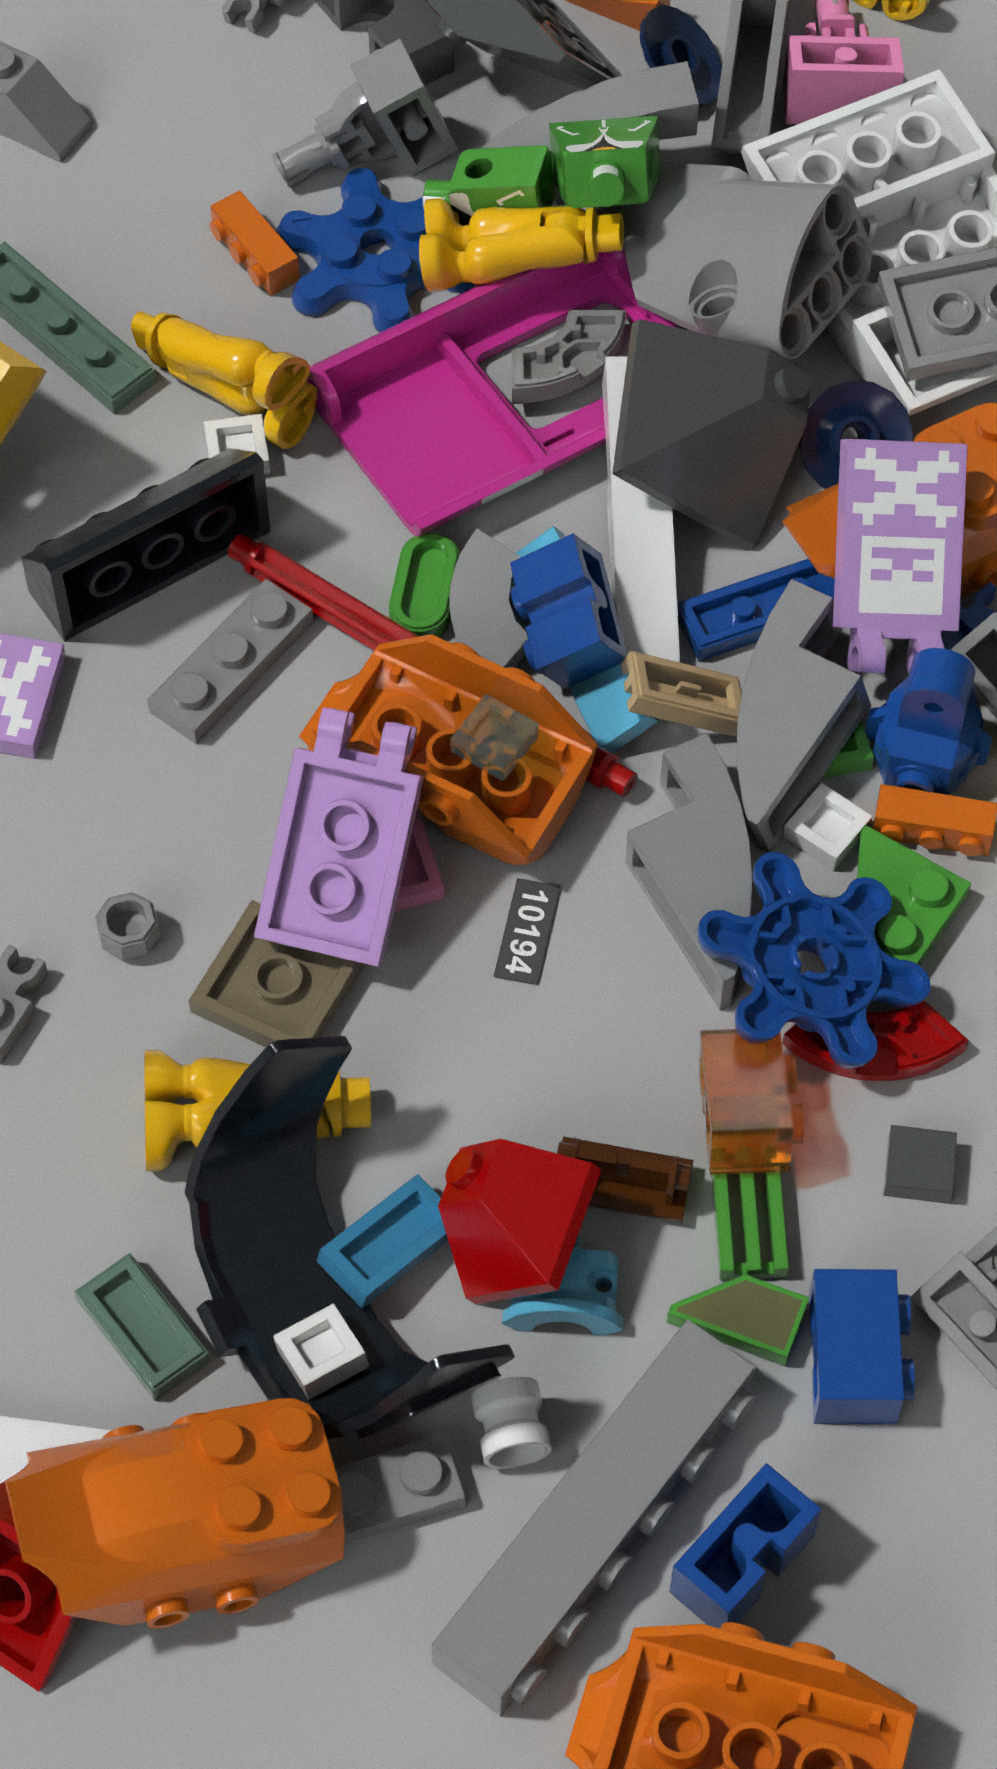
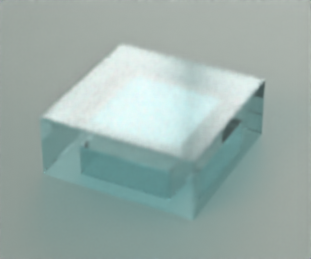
M485 694L451 737V752L504 781L538 738L539 723Z

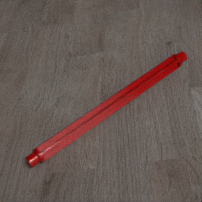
M239 534L229 546L228 557L244 566L245 573L261 582L266 578L310 607L313 614L372 650H375L378 644L419 637L265 542L257 543L247 536ZM598 745L586 780L599 789L606 787L621 797H625L634 787L638 774L621 764L620 758Z

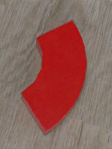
M924 1000L920 1004L900 1010L879 1013L866 1011V1020L876 1036L878 1047L872 1060L861 1067L850 1069L840 1067L831 1058L822 1036L818 1032L805 1031L797 1024L784 1033L782 1044L809 1064L842 1077L865 1081H895L920 1076L946 1065L966 1051L969 1040Z

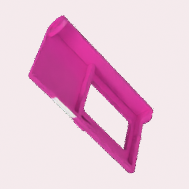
M623 246L622 251L599 253L597 261L586 265L584 262L566 267L528 270L498 281L478 285L311 365L310 374L306 382L313 384L317 388L315 406L317 413L412 535L419 537L606 444L603 398L542 428H532L525 423L484 373L479 363L566 321L569 310H589L603 303L612 304L618 310H626V320L631 326L632 323L639 319L672 327L677 326L673 322L638 306Z

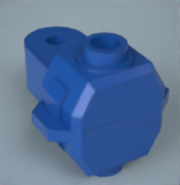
M928 648L919 651L913 658L909 676L890 693L889 699L881 707L870 709L865 733L874 742L873 753L885 785L950 795L966 780L967 774L975 766L987 763L993 737L982 730L984 720L972 688L975 678V667L962 654L944 648Z

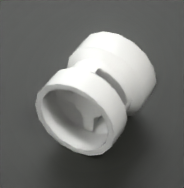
M528 1377L498 1379L475 1389L471 1394L475 1419L484 1425L485 1434L480 1439V1446L486 1466L496 1469L526 1466L547 1457L552 1452L548 1427L540 1423L537 1412L542 1407V1399L538 1382L535 1379Z

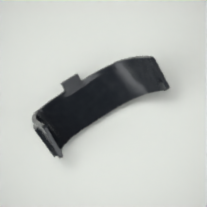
M346 1036L284 1039L270 1043L243 1072L216 1109L196 1149L185 1188V1195L190 1206L195 1251L213 1299L204 1301L196 1310L219 1358L239 1355L268 1400L294 1398L304 1403H309L312 1409L317 1412L327 1439L342 1437L355 1431L358 1438L361 1439L394 1426L501 1377L497 1368L515 1357L509 1344L443 1354L435 1357L430 1362L415 1357L400 1348L378 1320L370 1303L362 1309L317 1263L316 1260L320 1249L335 1238L316 1183L317 1125L323 1104L339 1069L352 1050V1046ZM334 1303L365 1351L369 1368L308 1400L278 1352L273 1336Z

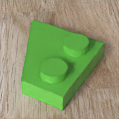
M865 825L860 833L858 844L857 878L868 877L879 881L888 889L892 898L890 911L886 917L875 925L874 935L876 942L881 950L890 957L912 961L921 966L968 897L971 882Z

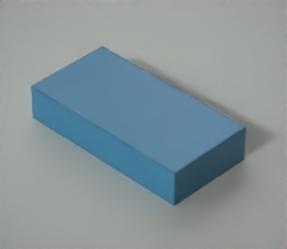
M416 1174L323 1246L319 1251L317 1263L363 1309L448 1241L438 1208L441 1197Z

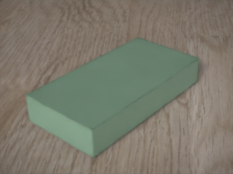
M131 1253L74 1291L79 1304L154 1401L211 1362L209 1352Z

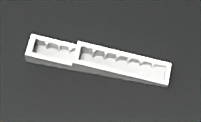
M606 356L602 391L608 471L606 498L613 601L627 655L630 651H635L680 662L673 509L612 474L628 356Z

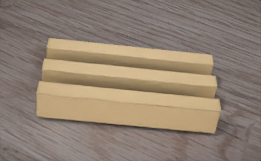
M630 651L622 661V673L629 675L624 682L625 692L632 694L627 701L629 712L737 737V723L742 696L739 677L635 651Z

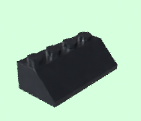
M232 448L212 458L201 459L194 463L187 471L160 485H152L145 488L137 497L108 512L95 514L85 524L56 539H49L40 543L33 551L22 556L28 591L64 642L228 555L231 542L239 534H243L255 541L270 533L263 460L257 452Z

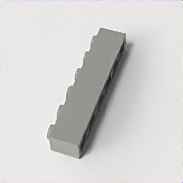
M687 1319L432 1643V1665L500 1717L513 1700L521 1705L525 1704L543 1681L547 1669L541 1663L556 1643L567 1648L587 1623L591 1613L584 1607L599 1587L610 1592L624 1576L633 1560V1557L627 1551L642 1532L652 1537L666 1521L675 1504L668 1497L683 1478L690 1483H694L703 1473L716 1451L710 1445L714 1437L724 1425L734 1430L745 1418L756 1399V1396L750 1392L755 1366Z

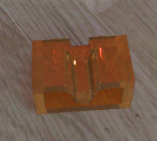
M736 1029L701 1030L699 1083L702 1110L706 1121L705 1137L710 1175L790 1172L792 1144H803L804 1141L802 1105L790 1104L789 1094H794L797 1090L795 1055L783 1054L780 1033L770 1041L754 1044L742 1039Z

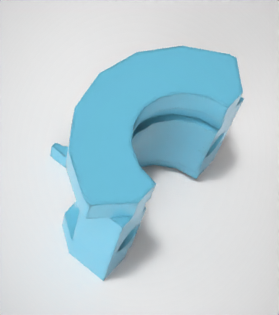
M578 1236L559 1290L511 1298V1306L503 1310L502 1324L517 1331H532L534 1327L548 1322L576 1323L590 1329L593 1335H609L623 1331L624 1317L616 1312L618 1256L606 1250L580 1249L581 1236ZM600 1286L608 1287L610 1291L602 1293L599 1292L597 1288Z

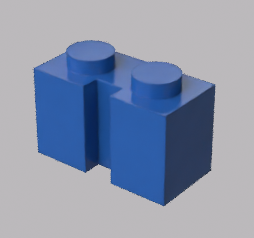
M572 533L510 562L515 586L511 589V598L518 614L525 621L530 620L531 624L525 627L528 640L524 642V651L530 666L537 674H543L566 689L622 663L627 656V651L604 561L599 551Z
M814 1269L809 1291L810 1342L813 1350L812 1391L814 1424H897L904 1400L913 1401L915 1392L913 1359L902 1358L900 1335H910L911 1302L909 1294H898L897 1270Z
M765 1463L674 1564L669 1593L706 1625L721 1628V1624L725 1622L738 1623L761 1597L766 1575L763 1567L766 1566L779 1577L815 1536L822 1509L769 1464Z

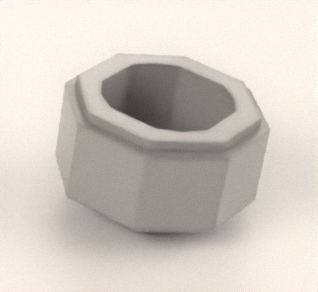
M133 892L109 897L95 916L103 950L122 960L147 955L161 936L153 902Z

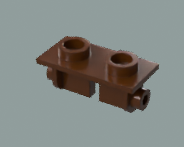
M563 1136L562 1142H559L557 1154L591 1162L602 1169L589 1206L683 1222L694 1160Z

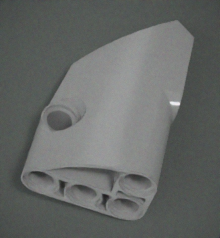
M660 162L661 174L648 202L616 205L617 213H622L623 246L638 306L690 331L767 348L787 359L800 357L864 283L872 265L871 246L850 190L844 185L753 180L746 172L732 166Z

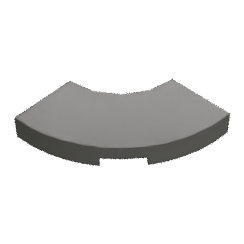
M569 310L565 325L553 338L535 346L512 349V404L554 399L586 386L603 374L606 356H618L623 345L626 310Z
M477 528L464 546L453 572L449 595L452 626L458 642L468 645L479 656L505 668H515L525 656L524 642L528 640L527 632L517 622L511 598V589L515 586L510 562L521 557Z

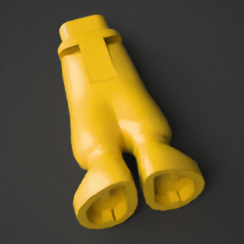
M441 198L426 199L424 219L426 234L421 235L419 239V260L425 288L428 292H438L451 289L463 282L483 285L528 270L566 267L584 262L586 265L598 260L599 253L623 250L624 222L622 213L597 215L595 207L587 208L586 212L582 208L567 206L536 208L488 207L477 209L472 214L469 225L462 226L456 220L447 201Z
M139 311L133 317L131 330L138 348L147 351L153 364L162 368L167 367L169 374L212 396L242 415L261 414L267 410L264 418V433L271 444L281 449H290L302 440L311 424L317 401V388L313 384L306 382L310 374V365L307 360L288 352L276 353L263 342L217 334L174 314L163 312L154 317Z
M162 1050L144 1051L146 1171H162L167 1168L178 1145L183 1141H192L194 1146L198 1147L216 1109L251 1064L221 1058L204 1057L195 1060L191 1064L182 1065ZM339 1069L323 1104L317 1125V1139L329 1137L330 1122L333 1137H341L342 1128H371L369 1077L340 1078ZM182 1098H192L196 1102L185 1105L174 1104Z

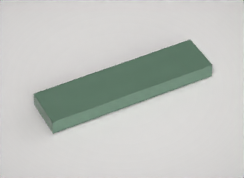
M5 241L0 244V317L113 414L157 383L156 369L9 244Z

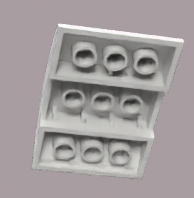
M940 69L742 146L741 153L748 174L753 180L844 185L853 195L870 242L872 265L864 283L825 329L845 358L865 381L875 382L893 392L907 409L908 415L911 416L997 380V363L907 382L878 287L879 271L997 247V174L992 168L996 152Z

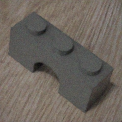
M314 0L340 31L359 22L376 21L368 26L370 54L401 39L426 85L454 72V46L456 44L438 28L437 24L442 18L426 0Z

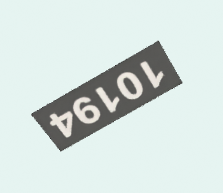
M517 878L493 977L538 985L560 890L559 885Z

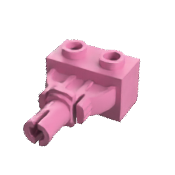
M814 0L819 27L818 36L816 23L809 22L805 26L803 35H789L782 86L785 124H800L903 84L905 72L900 38L869 37L866 24H859L856 37L854 31L855 17L849 14V0H836V4H833L832 0Z

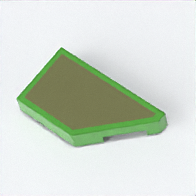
M745 1274L671 1304L667 1315V1323L681 1327L689 1319L721 1343L786 1366L810 1297Z

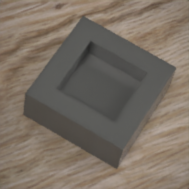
M891 1125L888 1135L883 1196L950 1204L954 1184L957 1133Z

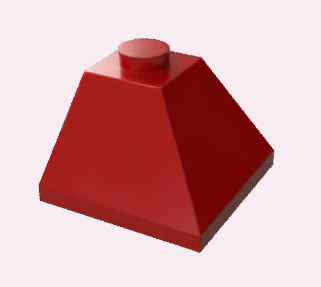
M501 1138L461 1147L447 1167L445 1174L447 1184L438 1208L465 1298L476 1305L558 1291L602 1169L591 1162Z
M4 1481L0 1484V1666L40 1692L48 1684L77 1617L63 1615L56 1585L39 1569L23 1562Z

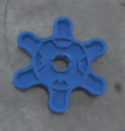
M356 168L347 174L341 185V197L344 201L342 209L331 215L321 216L299 210L290 211L281 219L277 233L292 251L308 254L317 263V268L301 277L293 289L292 304L298 312L303 315L317 316L326 313L332 306L341 301L355 300L366 304L371 310L375 329L378 332H382L415 316L410 303L412 296L417 291L425 288L419 260V239L421 235L426 234L423 197L406 203L390 200L382 194V185L374 172L366 168ZM381 239H384L386 246L391 248L379 255L370 254L364 250L369 245L379 244ZM463 282L448 289V291L459 293L468 291L475 284Z
M768 852L760 856L753 868L754 887L763 904L761 912L754 916L742 917L725 910H713L707 912L701 918L697 927L698 944L701 950L713 958L724 959L738 965L741 968L744 980L753 987L752 992L740 1001L735 1010L737 1033L745 1041L758 1044L775 1038L786 1023L795 1022L805 1031L818 1032L826 1043L831 1058L840 1067L850 1069L864 1066L875 1056L878 1047L876 1036L866 1020L868 1005L872 1002H882L898 1008H907L920 1004L929 995L931 989L930 978L926 971L918 964L890 957L877 944L874 935L875 925L886 917L892 907L890 893L882 883L873 878H857L849 884L842 895L834 898L821 897L811 892L805 886L799 868L791 858L778 852ZM808 951L819 956L825 965L826 972L816 973L807 970L805 974L801 972L802 963L798 958L797 952Z

